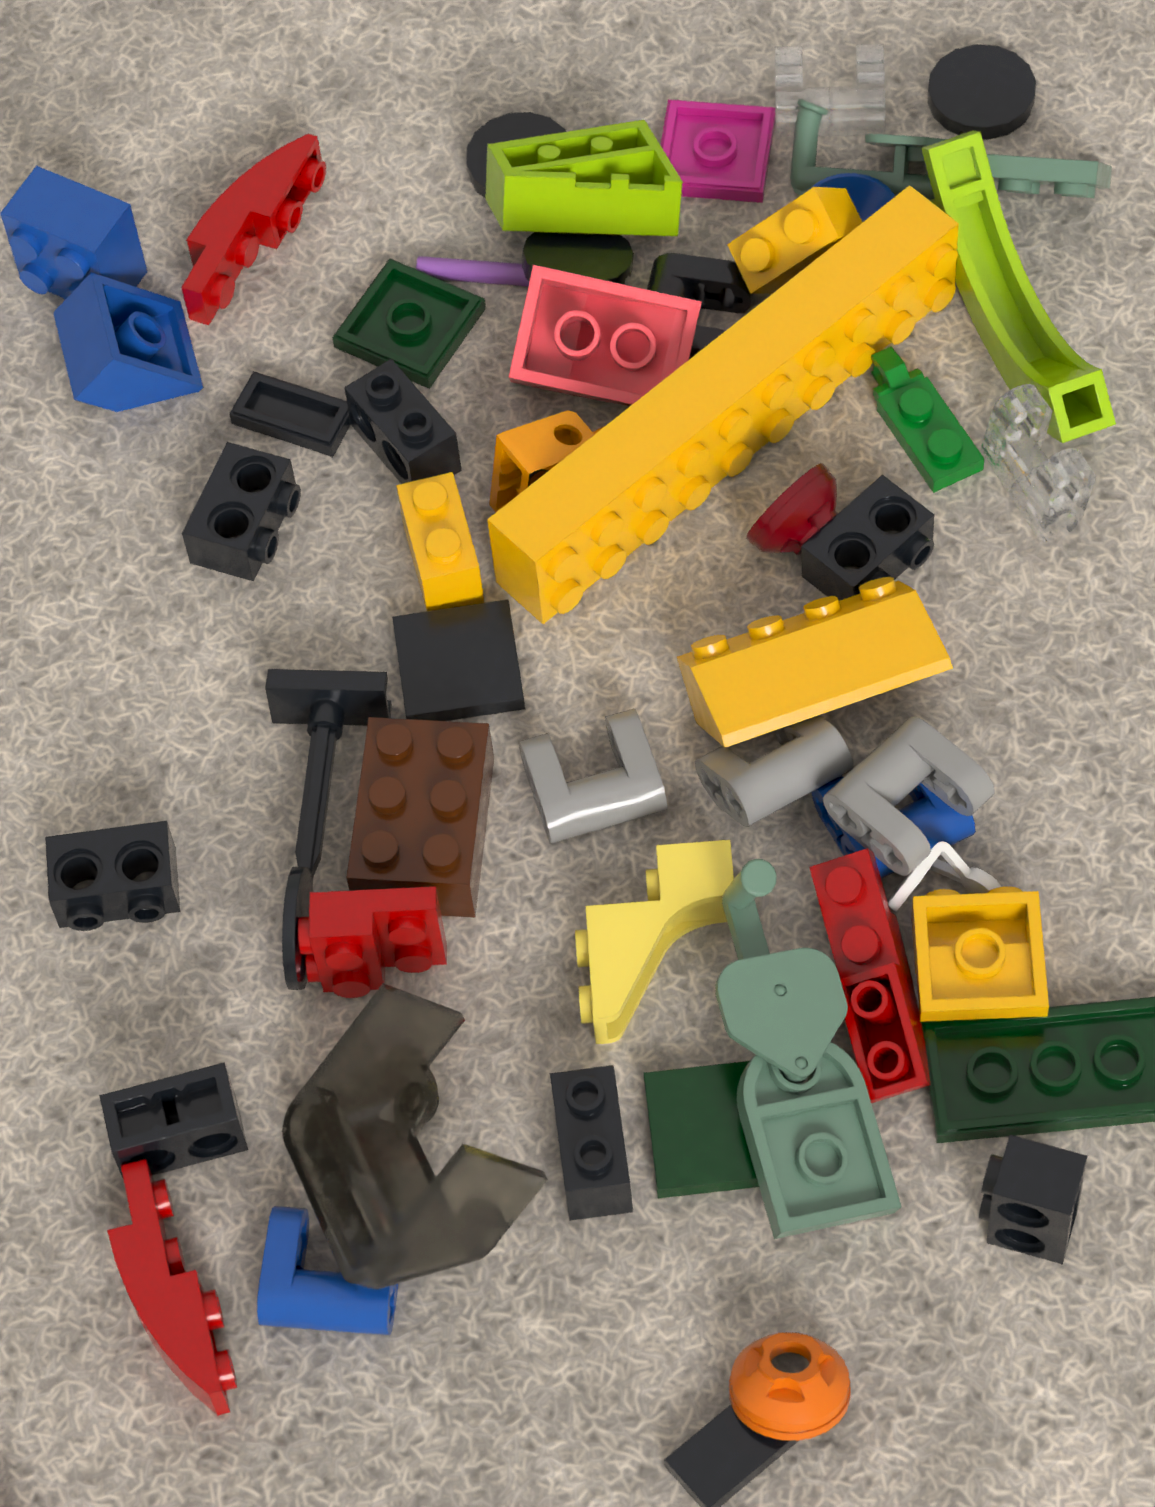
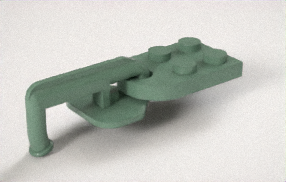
M804 99L798 100L797 104L800 108L794 129L790 179L794 192L799 196L807 192L817 182L829 176L842 173H857L878 179L888 186L895 196L910 185L929 201L935 199L929 176L926 174L908 173L909 161L925 162L921 148L947 139L865 134V143L895 148L893 172L816 167L819 127L822 116L828 114V109ZM987 154L993 181H999L998 190L1009 193L1039 195L1040 184L1054 185V194L1066 197L1095 198L1096 188L1110 189L1112 166L1099 161Z
M753 859L742 867L740 873L734 878L722 896V905L738 960L730 963L720 973L716 981L715 995L728 1036L756 1054L747 1064L740 1077L737 1089V1108L773 1238L779 1239L894 1214L902 1206L866 1083L853 1059L843 1049L831 1042L848 1010L838 970L826 954L813 948H798L770 954L754 899L765 896L774 889L777 882V874L774 867L768 861Z

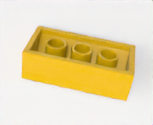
M883 577L866 582L859 587L860 594L840 601L836 596L813 600L803 606L804 613L782 620V616L779 615L755 620L747 625V633L727 640L725 635H713L700 639L691 645L692 652L677 656L697 725L725 748L953 669L950 657L917 591L899 580L894 582L892 577Z

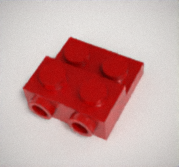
M436 886L310 892L309 916L299 917L298 920L299 950L301 955L306 954L307 980L309 983L321 982L323 992H333L337 996L344 998H359L367 995L370 990H385V967H396L398 970L407 973H419L430 969L432 965L447 964V941Z

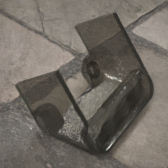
M385 983L376 991L293 1099L286 1111L282 1126V1137L286 1149L343 1278L349 1283L372 1290H378L483 1259L498 1244L502 1236L548 1181L544 1171L463 1143L438 1175L435 1176L416 1137L425 1124L433 1118L439 1105L437 1082L429 1066L464 1023L465 1019L462 1013Z

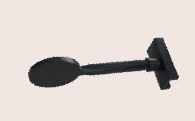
M268 669L265 690L272 723L308 724L307 732L311 736L295 850L298 867H292L288 875L283 909L282 955L284 977L288 990H303L308 981L306 954L301 955L299 950L298 920L299 917L309 916V894L313 892L314 874L321 861L336 741L342 736L343 725L367 726L369 717L391 718L392 702L387 700L386 696L387 672Z

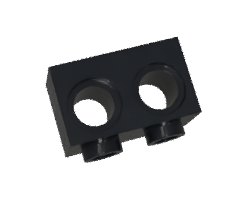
M392 359L344 387L351 426L401 484L450 472L456 475L462 471L456 432Z
M230 442L226 443L182 532L190 564L254 582L262 563L269 564L276 554L279 542L278 530L284 517L291 518L299 505L301 488L300 485L296 484L291 459ZM241 535V536L236 537V538H229V537H231V536Z
M882 474L802 545V577L827 597L836 596L839 601L860 594L859 587L871 580L883 577H892L895 580L908 567L912 570L919 568L931 555L934 549L935 514ZM895 530L899 531L900 533L890 534L884 531ZM857 566L860 567V569L848 570L843 567Z
M167 821L45 837L48 897L59 928L70 927L78 931H90L101 927L104 922L131 919L135 922L149 923L160 920L165 914L181 912L176 847ZM155 872L147 880L133 881L141 873ZM94 880V882L86 888L72 889L77 883L81 881Z
M225 1062L99 1095L111 1152L122 1178L121 1165L146 1159L153 1176L248 1150L236 1095Z
M614 1065L550 1073L569 1221L633 1212Z
M1010 1134L1003 1157L991 1154L983 1180L981 1193H984L978 1218L989 1221L987 1243L1063 1265L1080 1204L1088 1156Z

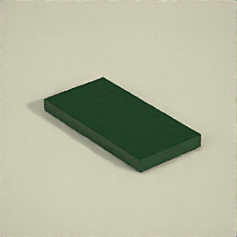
M1155 997L1049 1007L1048 1017L921 1022L931 1085L928 1088L936 1143L1007 1137L1010 1134L1017 1136L1155 1122Z

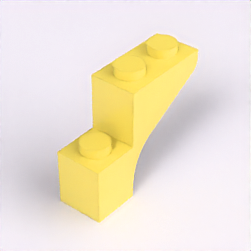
M730 840L656 845L658 869H646L648 901L585 906L587 929L575 930L577 965L578 967L590 968L591 985L579 986L581 1024H594L596 1044L613 1043L623 1036L661 960L669 947L677 939L697 928L727 922L722 905V896L734 880Z

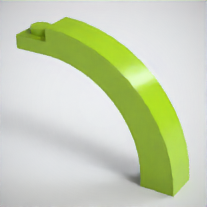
M970 131L921 148L935 198L930 201L959 223L955 282L977 333L1016 400L1042 430L1061 443L1116 425L1102 369L1086 362L1069 346L1050 320L1027 277L1001 209L981 132Z

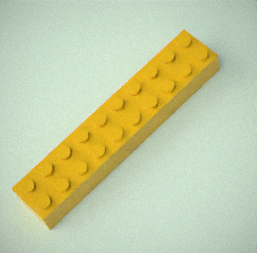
M910 185L488 518L496 583L542 624L557 613L565 614L572 610L581 600L584 591L600 578L609 579L614 576L624 565L627 556L643 543L650 545L656 542L665 533L670 521L685 509L691 511L698 508L707 499L712 487L727 475L734 477L740 474L750 463L753 454L769 441L771 443L781 441L789 433L795 420L810 408L818 410L823 407L832 397L835 388L851 375L859 377L865 373L873 363L871 355L882 351L891 343L894 345L902 343L911 334L915 324L930 311L936 313L944 309L952 300L956 291L955 278L959 223Z

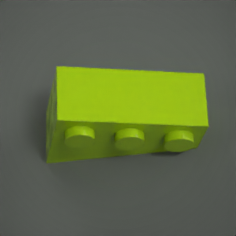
M645 119L487 144L486 201L502 231L678 237L682 180Z

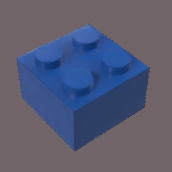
M35 166L0 212L19 277L26 287L38 294L50 292L66 299L91 272L137 287L148 272L131 205L44 168Z

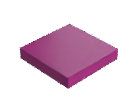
M668 99L660 145L682 180L681 197L763 203L776 118L775 107Z

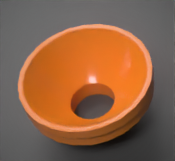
M781 1332L753 1341L741 1351L735 1359L731 1370L729 1399L733 1411L741 1422L750 1429L769 1438L799 1441L821 1435L840 1422L847 1412L850 1403V1378L845 1361L826 1342L810 1335L797 1332ZM796 1353L805 1357L810 1364L803 1371L786 1373L776 1369L771 1362L780 1354Z

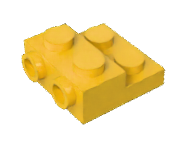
M1005 886L994 888L987 893L960 894L951 889H938L930 891L924 896H913L911 922L920 1022L1048 1017L1049 1000L1039 891L1023 892L1019 888Z

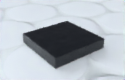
M509 599L392 617L406 719L451 721L525 709Z

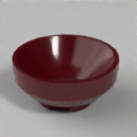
M823 463L808 470L766 509L748 531L746 539L761 552H794L796 555L801 554L802 545L838 514L835 511L837 502L836 478Z

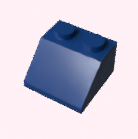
M91 272L53 312L74 400L114 412H120L196 393L203 388L181 301Z

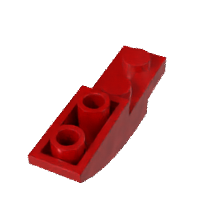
M306 134L260 160L237 178L200 218L186 239L193 268L181 287L190 320L209 326L218 309H225L230 304L235 290V281L243 267L249 268L254 263L258 254L259 244L277 250L286 233H293L298 228L302 218L303 204L310 192L316 193L320 190L326 175V163L322 161L318 136Z
M866 848L809 867L835 965L848 1005L845 1022L856 1063L863 1075L871 1103L931 1085L924 1034L907 955L897 917L889 909L874 852Z
M146 1159L121 1165L132 1224L109 1229L107 1232L115 1263L128 1296L152 1344L177 1378L216 1415L229 1413L230 1407L226 1391L238 1388L229 1349L217 1351L213 1330L224 1328L225 1325L216 1289L204 1291L197 1271L186 1272L178 1237L167 1239L163 1219L173 1217L174 1210L166 1179L154 1181Z

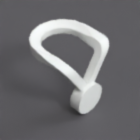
M941 841L931 849L930 855L902 881L888 900V905L891 910L896 912L929 869L961 883L970 894L987 893L994 888L1001 887V885L987 872L975 867L969 868L951 845ZM942 855L948 863L937 859L938 856Z

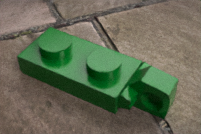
M892 347L871 355L873 360L871 375L879 385L873 388L872 393L877 402V412L932 492L935 493L984 470V457L927 376L924 377L918 368L908 372L904 361Z

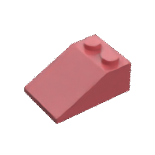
M533 265L509 379L512 383L631 406L689 360L702 302Z

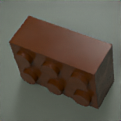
M368 718L346 876L349 891L436 886L441 916L476 918L494 766V753L489 723Z

